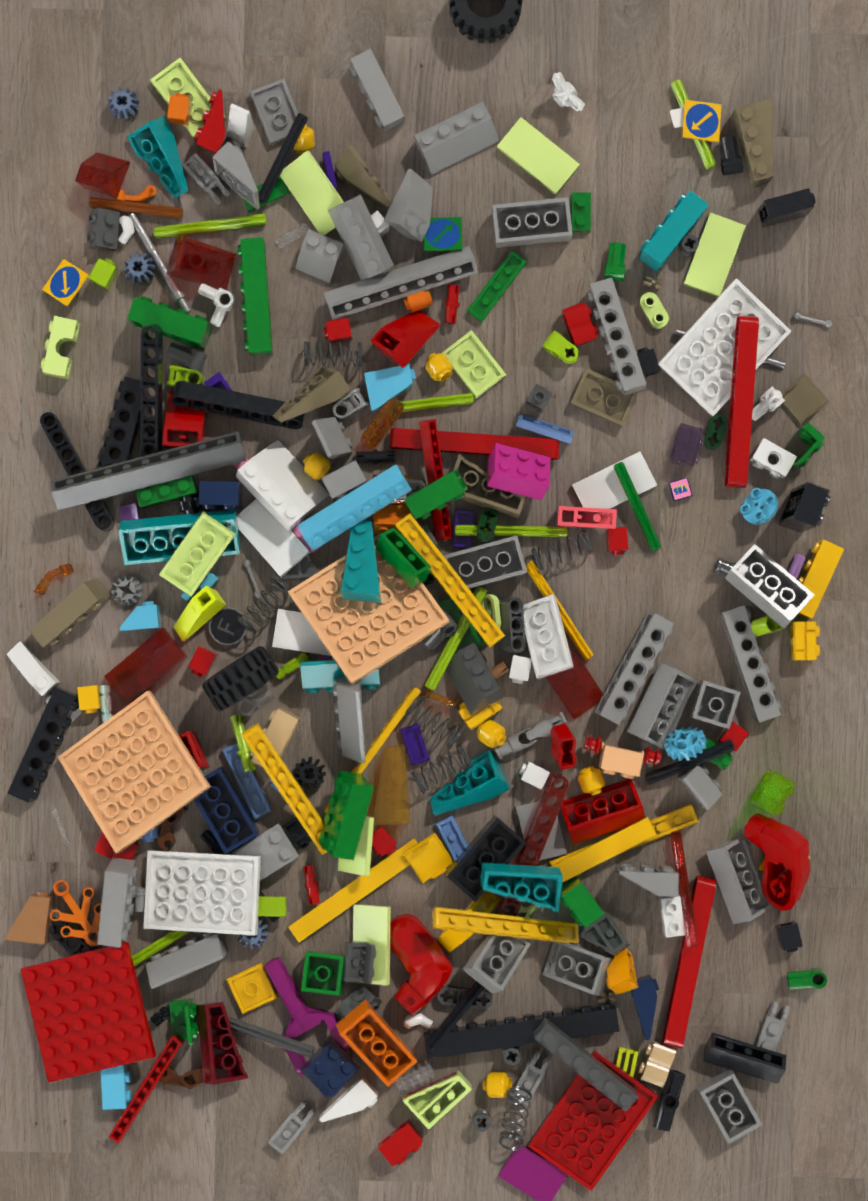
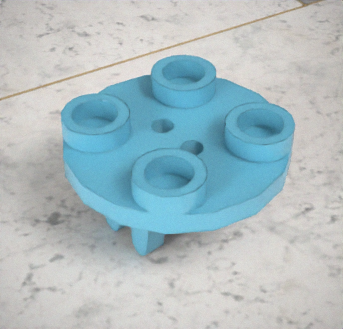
M755 488L744 500L743 505L740 507V512L749 523L755 525L764 524L775 515L778 509V499L770 490Z

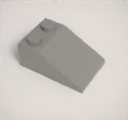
M227 142L212 157L215 175L258 210L260 208L258 189L245 161L243 152L237 145L233 146L230 142Z
M408 169L384 221L404 237L422 242L430 226L433 187L412 169Z
M335 417L312 421L331 463L352 454L350 449L353 448L349 437L345 439L342 433L345 431L341 420L337 421Z
M279 823L230 854L261 856L260 881L299 857Z
M488 935L471 955L463 970L491 993L502 992L531 943L524 938Z
M553 942L542 975L592 995L602 996L606 984L605 979L607 978L606 969L613 958L574 944Z

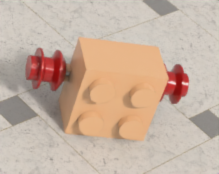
M591 734L589 738L585 737L583 746L586 749V753L589 750H594L595 755L600 752L598 767L602 769L601 772L611 775L619 772L620 776L634 779V776L639 777L642 761L645 765L651 762L653 767H655L656 764H660L662 753H659V748L651 751L649 746L645 751L638 752L605 745L600 736L597 739H593Z

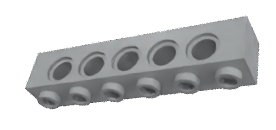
M608 278L590 284L589 291H587L589 301L593 302L595 307L593 309L595 320L599 319L600 322L598 329L601 338L604 337L606 341L604 348L606 354L610 355L612 360L610 362L612 373H616L618 378L615 380L617 389L622 391L623 396L644 390L647 384L613 279ZM607 299L609 304L602 305L599 301ZM611 316L615 319V321L609 323L605 320V318ZM618 334L621 339L615 341L611 338V335ZM618 352H624L626 354V357L619 358L616 354ZM628 369L632 372V375L625 376L622 371Z
M744 605L721 612L720 616L755 721L760 723L781 716L780 711L782 707L780 701L775 699L774 692H776L774 683L769 681L767 675L770 674L768 665L763 663L761 657L764 655L761 645H757L756 638L758 636L751 629L750 619L752 617L749 609L745 608ZM739 621L744 624L742 632H738L735 628L736 623ZM744 640L750 642V648L747 651L741 646ZM750 658L756 660V666L753 669L749 668L747 664ZM757 676L762 678V685L759 687L754 685V679ZM764 694L768 697L766 705L760 703V697Z
M648 611L594 711L595 713L617 725H620L625 720L629 706L635 702L636 693L644 685L645 677L652 670L656 656L662 652L663 643L671 635L674 623L657 613ZM653 631H656L657 635L652 640L651 634ZM646 647L647 654L642 656V650ZM638 664V671L633 673V667ZM629 681L628 689L624 690L625 682ZM620 698V704L615 707V700Z

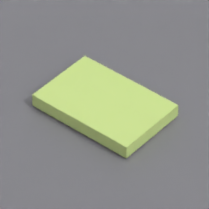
M472 330L442 352L452 363L453 370L476 399L506 376V373Z
M366 816L354 860L339 858L338 871L369 876L374 817Z

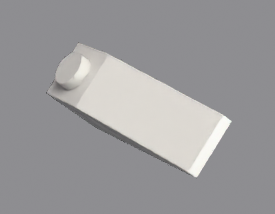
M231 104L227 138L233 146L237 145L239 148L243 147L246 149L255 126L250 111Z
M21 641L6 654L41 696H47L60 683Z
M362 1075L320 1115L319 1120L325 1122L362 1111L367 1106L371 1108L378 1100V1091Z

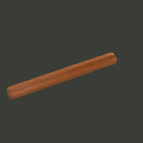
M95 197L89 199V207L92 209L103 208L118 212L178 219L183 217V209L180 207Z

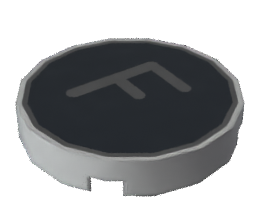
M230 607L221 609L209 622V630L213 639L223 645H233L240 642L247 632V629L237 620L238 616L243 613Z

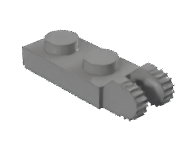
M196 152L182 164L185 171L218 205L221 203V200L212 191L218 186L223 195L226 197L230 195L229 191L222 185L221 180Z
M772 1002L755 1046L776 1051L786 1023L785 1020L789 1013V1006L785 1005L782 1008L780 1017L776 1018L774 1016L778 1009V1002Z
M538 1049L534 1052L530 1062L527 1063L514 1086L528 1089L532 1096L544 1077L545 1070L551 1060V1057L547 1055L540 1068L535 1066L541 1053ZM512 1090L511 1092L526 1098L530 1097L528 1093L521 1090ZM511 1095L515 1098L525 1099L521 1096ZM524 1102V1103H521V1104H523V1105H525V1106L527 1107L528 1102Z
M304 1100L296 1107L294 1112L292 1111L267 1141L281 1155L306 1127L307 1122L316 1111L311 1108L303 1119L300 1118L298 1114L306 1105Z

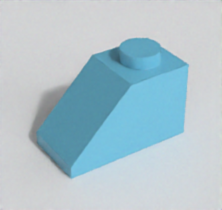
M154 601L142 602V606H137L120 626V631L161 628L159 605H154Z

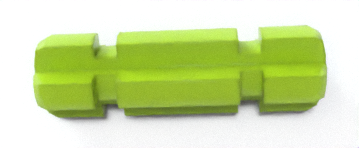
M305 652L299 654L298 658L295 657L283 665V668H279V674L276 677L281 680L286 674H290L299 668L300 662H308L310 660Z

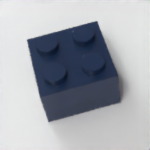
M200 481L199 505L204 507L206 511H218V508H223L226 511L236 510L237 512V508H242L243 486L239 482Z
M329 1040L323 1043L300 1071L328 1098L334 1097L359 1069V1066L334 1040Z

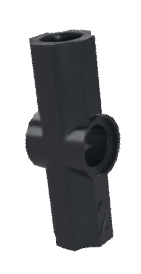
M669 1069L663 1091L660 1094V1102L653 1127L670 1132L675 1111L679 1106V1097L686 1076L684 1073ZM667 1097H674V1101L671 1104L665 1103Z

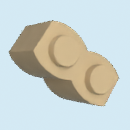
M654 1040L651 1044L648 1043L645 1049L647 1057L645 1062H641L638 1068L640 1079L663 1088L676 1050Z

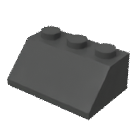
M474 642L454 655L446 670L471 716L505 697Z

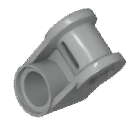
M356 388L334 405L333 415L337 420L345 421L355 413L366 408L370 403L363 398L360 389ZM339 407H344L347 409V413L341 416L337 414L336 410Z

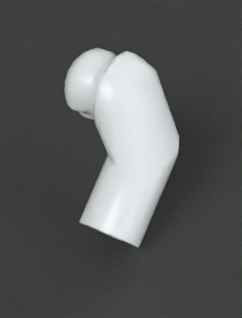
M121 216L119 223L122 226L123 232L118 241L126 245L134 234L135 229L133 221L129 216Z
M417 1012L415 1015H407L403 1021V1025L407 1029L418 1024L429 1029L433 1023L431 1019L420 1012Z

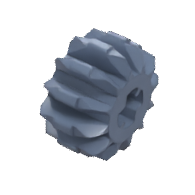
M118 87L117 93L112 90L113 97L107 98L108 102H110L107 107L111 110V115H117L119 120L123 116L126 120H129L130 114L135 117L136 114L133 110H139L137 104L140 102L139 98L136 97L135 91L130 92L128 87L124 91H122L121 87Z
M136 252L135 258L129 254L131 260H124V263L127 265V267L123 268V271L127 273L125 277L131 279L133 284L138 280V283L143 285L144 279L149 283L150 279L148 276H155L152 270L156 269V266L152 264L153 259L148 258L146 253L141 256L139 252ZM138 265L142 268L140 272L136 268Z
M262 918L258 920V935H253V937L242 935L237 939L238 942L245 941L242 945L243 947H246L249 943L250 949L253 950L254 943L260 948L261 942H267L264 936H268L269 931L263 930L268 927V924L261 926Z

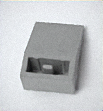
M621 864V867H616L619 874L657 896L678 897L679 873L669 865H660V868H654L652 865L642 864L640 868H635L632 864Z

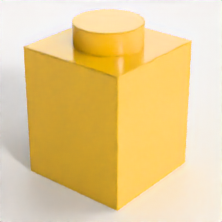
M100 685L77 687L79 710H85L86 714L96 713L97 709L101 708Z

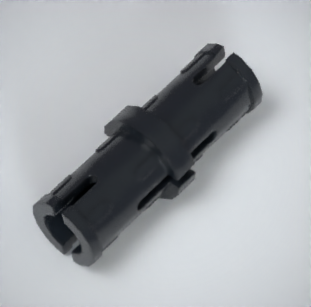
M373 449V451L367 452L356 451V461L358 464L395 462V450L377 451V449Z

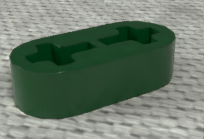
M716 414L709 420L703 441L704 446L709 450L717 449L722 443L727 426V419L722 414ZM718 418H720V422L723 423V425H720L716 431V424L713 423V420L716 421ZM714 433L716 434L715 441L718 442L711 446L708 439H711Z
M488 508L482 511L477 527V538L480 541L488 542L493 539L498 523V512L496 510Z

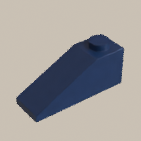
M650 974L636 978L638 988L630 990L646 1041L651 1038L658 997L656 991L659 990L656 979H652Z

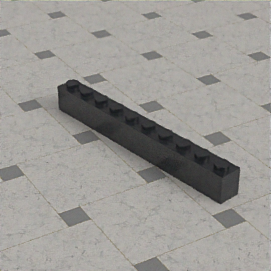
M604 1003L600 1004V1007L595 1008L587 1005L580 1007L581 1010L573 1011V1008L562 1009L560 1013L545 1011L539 1016L525 1014L523 1018L518 1019L515 1016L505 1017L504 1021L496 1022V1019H489L483 1024L469 1022L466 1023V1026L462 1027L455 1025L435 1051H431L426 1046V1043L437 1031L438 1027L427 1029L428 1032H424L427 1059L539 1043L534 1038L533 1032L544 1018H547L570 1038L620 1032L615 1005Z

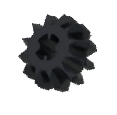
M311 756L308 759V763L305 758H302L301 762L304 766L297 763L295 766L300 770L293 771V774H300L299 777L295 778L296 781L302 779L300 787L307 783L308 790L311 789V783H313L315 788H318L317 781L320 783L324 782V779L319 776L326 775V772H320L325 765L322 764L318 767L317 764L320 762V759L312 763L313 758ZM310 768H312L314 770L313 774L315 776L313 778L312 776L308 778L306 776V769L309 770Z

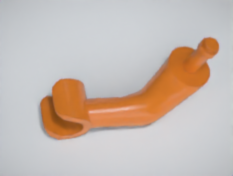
M148 185L138 195H126L125 190L118 189L114 193V200L141 203L156 194V187Z

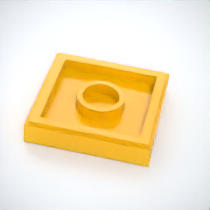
M262 962L226 979L242 1014L278 998Z

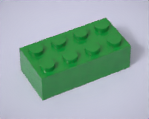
M141 296V298L134 297L127 317L133 326L143 329L148 325L157 324L161 327L163 336L205 350L212 332V328L209 322L206 321V318L199 315L192 317L188 315L187 311L182 309L172 310L169 305L159 302V305L152 302V299Z
M339 771L338 777L334 781L335 788L333 795L329 799L330 807L324 818L325 825L320 833L319 841L333 858L354 860L374 786L359 773Z

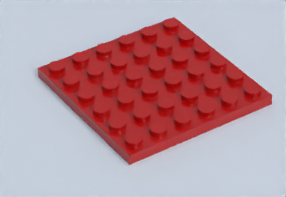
M128 941L123 942L121 948L107 946L21 968L48 1083L156 1057Z

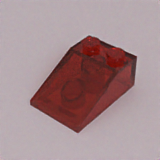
M186 236L176 237L167 274L198 284L204 283L216 289L222 288L227 290L236 254Z
M573 650L570 654L574 667L545 678L572 718L576 719L599 703L603 693L577 653Z

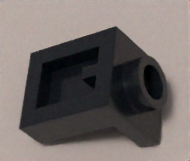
M297 817L281 827L296 850L306 848L312 841Z

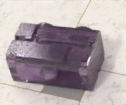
M683 423L679 425L670 458L671 463L691 468L694 466V463L698 464L700 458L698 448L699 445H703L705 434H702V428Z

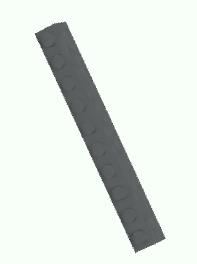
M238 431L50 481L51 493L58 510L68 509L72 506L87 504L91 501L106 499L110 496L125 494L129 491L144 489L156 484H163L174 479H182L193 474H200L227 465L238 464L246 461L245 451Z

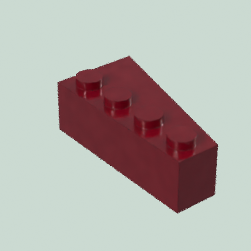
M213 1002L196 1005L204 1084L213 1085L249 1079L242 1065V1057L239 1055L236 1047V1039L230 1029L231 1024L224 1003Z

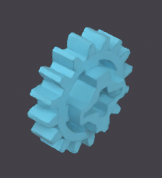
M691 726L687 729L681 727L680 730L675 729V733H669V738L665 739L664 747L668 757L671 756L673 760L678 757L679 761H682L683 758H686V760H689L690 757L696 758V753H703L702 749L706 748L705 743H707L703 731H699L698 727L692 729Z

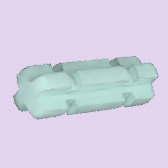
M110 685L99 686V692L101 694V712H103L102 721L106 722L113 717V714H111V695L109 696L111 689Z

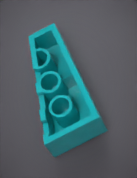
M362 520L351 527L341 590L343 599L381 603L372 521Z
M482 863L480 882L483 890L506 897H513L518 901H526L535 904V906L549 908L559 913L563 879L559 867Z

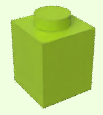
M99 258L88 279L109 291L119 270L115 267L116 263L107 258L105 260Z

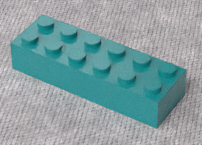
M236 510L206 512L207 515L235 533V536L221 556L240 554L241 542ZM202 513L121 521L118 532L124 565L169 561Z

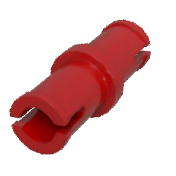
M448 284L447 301L444 304L446 306L444 323L456 324L457 308L460 306V303H458L459 285Z
M315 865L303 866L306 882L304 888L307 889L308 905L321 903L318 892L319 882L316 879Z

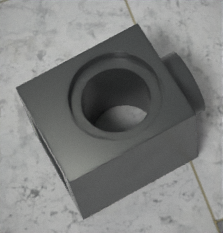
M536 383L526 400V404L542 413L553 393Z

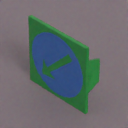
M461 217L430 218V226L424 236V252L461 251Z

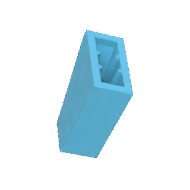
M409 364L404 368L397 366L364 373L372 413H376L413 386V380H416L414 369H410Z

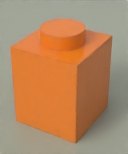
M181 93L170 95L167 114L170 123L189 125L192 103L187 95Z

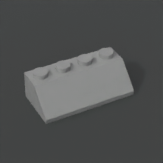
M484 102L414 135L415 143L431 175L499 142L492 118Z
M361 194L328 210L360 280L373 277L394 266Z
M660 662L627 732L665 750V739L669 738V733H674L698 681Z
M337 677V683L333 684V694L338 698V702H335V714H339V720H336L337 732L340 731L341 737L338 738V749H342V756L365 763L366 744L361 681L359 680L351 685L347 677Z
M745 835L716 845L706 851L733 924L752 921L772 908L762 893V879Z
M206 932L203 934L204 938L199 940L192 938L186 941V945L179 948L176 945L167 950L168 953L162 956L160 953L149 957L150 961L146 963L151 989L223 959L227 955L228 950L221 933Z

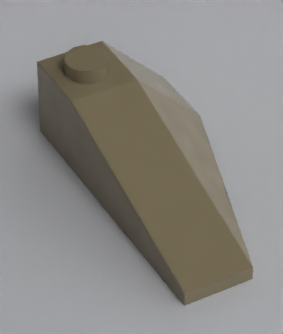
M352 145L349 146L334 164L336 170L334 174L340 181L344 180L347 185L388 211L393 200L384 189L381 190L379 188L378 179L375 175L368 174L367 164Z
M326 365L322 366L306 380L308 384L304 388L297 389L295 392L296 397L287 400L273 417L283 422L341 400L347 395L350 387L339 371Z

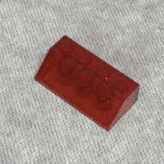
M162 627L104 677L126 705H129L181 663L188 655L167 630Z

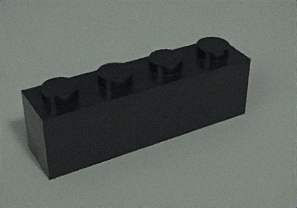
M713 1032L705 1045L703 1061L776 1084L779 1083L786 1071L785 1054Z

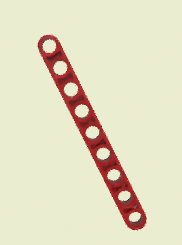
M738 316L736 320L725 468V487L746 488L748 480L759 318L754 316Z
M391 428L389 448L423 451L420 430ZM438 431L440 452L489 456L495 444L499 443L550 457V460H559L560 440Z
M696 876L685 925V935H683L662 1037V1045L681 1049L684 1045L716 889V879Z

